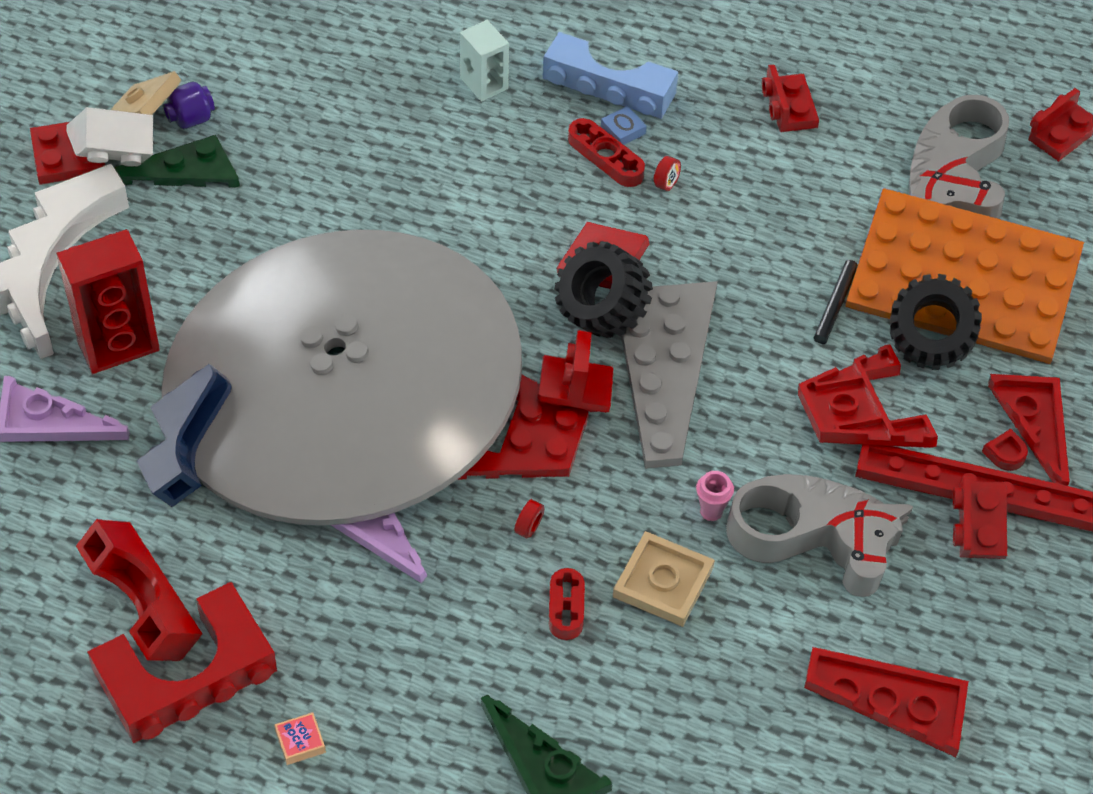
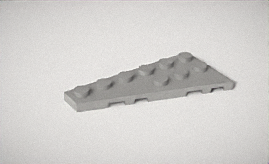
M718 281L652 286L653 290L648 291V295L652 297L651 304H646L644 310L647 311L644 318L639 316L636 320L638 325L634 329L627 327L626 334L621 335L645 469L682 465Z

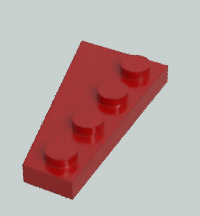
M812 647L805 689L955 758L957 757L969 681Z

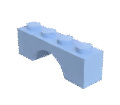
M558 32L543 56V79L556 85L580 91L585 95H592L607 100L615 105L628 106L644 115H651L662 119L676 94L678 71L649 61L631 70L609 69L600 65L592 58L588 47L589 41Z

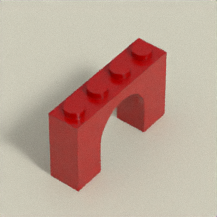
M232 582L196 598L199 617L216 644L217 651L210 665L192 678L181 681H168L151 675L140 663L124 634L87 651L92 670L133 744L141 739L149 740L158 736L165 727L179 720L187 721L194 718L201 709L215 702L223 703L228 701L237 691L250 684H261L268 680L272 673L277 671L274 650Z

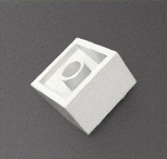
M86 107L66 125V132L75 155L87 157L89 162L104 163L109 159L119 160L121 165L139 166L153 155V115Z

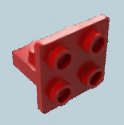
M577 330L575 344L568 343L565 358L549 355L543 356L538 401L546 402L553 406L564 405L581 408L589 412H610L614 368L612 366L589 363L592 332Z

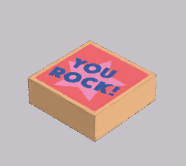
M313 712L274 724L287 765L326 753Z

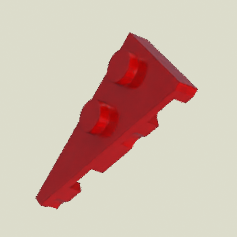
M990 374L988 387L1053 483L1068 486L1070 478L1060 378Z

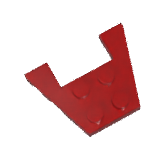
M891 344L878 348V354L869 358L866 355L855 358L853 365L840 371L835 367L798 384V396L820 443L937 447L938 435L927 414L889 420L870 380L900 375L901 364Z
M521 374L520 388L516 398L518 403L500 453L486 451L480 460L458 480L467 479V476L484 475L485 479H498L500 475L521 474L522 478L569 477L588 421L589 411L564 405L553 406L546 402L538 401L539 383Z

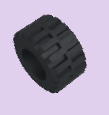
M600 241V244L590 242L587 243L586 249L581 246L575 249L576 255L574 257L568 256L564 260L566 263L565 268H560L557 273L560 281L555 282L554 290L559 292L555 300L556 304L561 306L559 310L561 314L568 318V321L587 332H592L593 335L598 337L613 338L614 333L619 336L626 334L627 327L634 329L638 325L636 321L638 317L644 318L647 313L644 310L645 305L651 304L652 297L648 295V291L653 290L652 282L647 279L650 276L648 269L643 267V263L633 255L605 241ZM612 275L610 292L605 299L595 304V293L598 286L604 279Z
M931 274L924 275L922 281L917 282L914 279L909 282L908 288H902L898 293L897 300H894L891 310L890 335L891 339L895 341L894 347L898 353L902 351L906 361L910 363L913 360L917 362V367L923 369L925 365L932 366V370H940V366L946 365L949 368L955 366L956 361L964 360L968 352L974 348L981 329L982 312H979L980 304L978 299H973L971 296L972 290L968 286L962 288L960 286L961 281L953 278L952 282L945 280L946 275L938 274V279H931ZM936 305L944 307L955 317L957 322L956 329L953 334L944 339L934 340L926 338L914 326L915 314L926 306Z

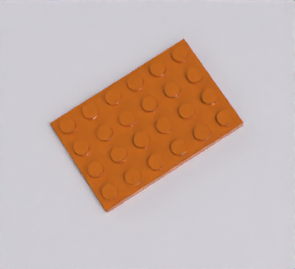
M883 188L845 307L890 319L894 300H897L898 293L902 288H908L909 282L914 279L917 282L922 281V277L931 274V279H938V274L946 275L945 280L951 282L953 278L960 280V286L962 288L968 286L972 290V298L978 299L980 304L979 312H982V321L976 344L1051 364L1084 242ZM926 306L920 309L914 316L915 327L947 336L953 334L956 329L957 322L955 317L949 310L941 306Z

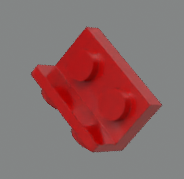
M775 64L768 65L767 76L762 78V92L764 97H769L770 118L772 121H777L779 131L788 132L818 128L819 117L804 73L779 76Z
M1076 88L1066 95H1059L1045 111H1038L1030 122L1032 128L1028 140L1058 162L1093 135V115L1077 104L1081 91Z
M963 476L959 487L953 488V509L959 510V524H954L953 546H960L961 558L1006 559L1008 556L1006 482L971 481V476Z

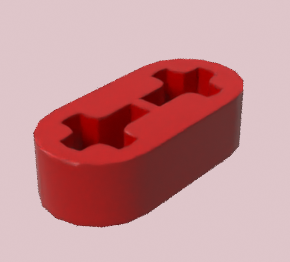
M572 568L559 569L552 575L550 580L549 629L555 637L562 640H571L578 637L584 625V577L580 572ZM563 582L571 583V598L563 597ZM563 610H570V626L562 625Z

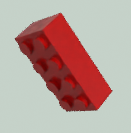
M128 229L108 234L102 238L78 246H72L56 253L77 342L92 374L160 351L143 259Z

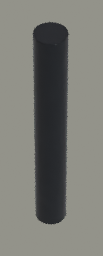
M847 260L843 265L813 337L817 343L824 345L828 341L858 267V264L853 260Z

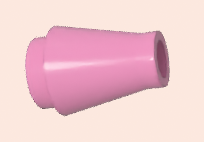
M710 471L697 482L696 490L701 507L700 512L704 519L708 521L720 519L725 507L733 496V483L723 472Z

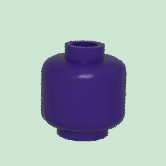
M191 81L176 87L167 98V103L163 104V110L170 123L175 121L181 129H188L209 121L211 111L215 110V106L209 89L206 86L201 87L199 83Z

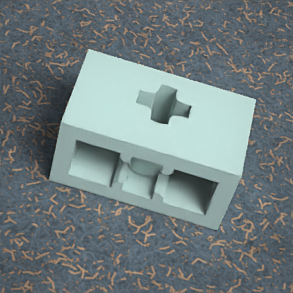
M488 20L461 31L460 79L481 102L507 90L509 78V43Z

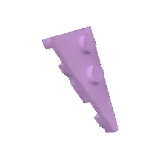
M4 376L0 402V442L129 440L130 432L128 426L121 424L118 420L107 415L102 419L87 413L85 406L60 396H51L47 391L38 387L33 391L17 384L15 378Z
M395 513L366 521L331 525L418 582L422 583L427 577V573L421 565V559L416 550L412 549L404 535V529Z

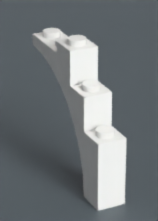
M112 164L35 192L38 207L33 208L36 220L8 231L12 245L8 246L7 250L11 259L0 263V316L9 312L15 325L21 323L23 329L20 330L27 349L34 348L40 360L54 354L44 322L43 311L46 290L54 270L59 264L56 253L72 247L93 227L129 208L125 185Z

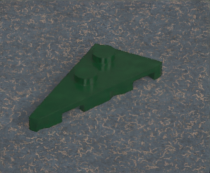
M216 134L154 154L139 166L119 165L114 167L124 185H132L133 180L153 181L154 186L193 185L195 187H206V182L228 183L229 188L240 186L239 177Z
M489 695L481 697V706L526 794H606L612 791L613 784L610 778L605 775L602 777L598 776L581 763L579 756L572 751L561 748L555 739L535 725L531 724L529 727L512 714V709L501 701L494 700Z

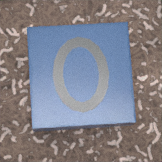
M628 106L601 118L600 127L623 145L646 134L647 126Z

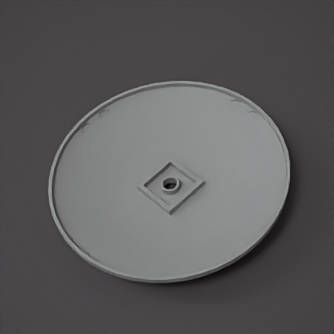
M359 229L334 231L312 235L273 248L249 260L217 283L193 308L175 336L163 372L162 398L165 394L189 379L196 371L211 364L229 379L232 389L197 448L195 469L199 481L218 497L254 515L300 525L349 524L379 518L420 503L456 481L480 460L497 439L514 408L522 374V348L518 326L502 292L490 277L461 254L439 243L401 232ZM332 348H345L341 354H327Z

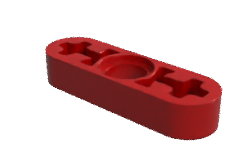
M580 118L570 123L568 142L575 150L622 186L635 187L642 183L644 180L645 163L639 156L590 119ZM609 149L615 154L610 157H604L599 155L598 151Z

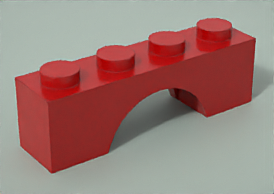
M96 519L76 545L77 550L92 574L102 577L119 587L135 605L139 619L129 632L146 660H183L203 633L132 524L124 521Z

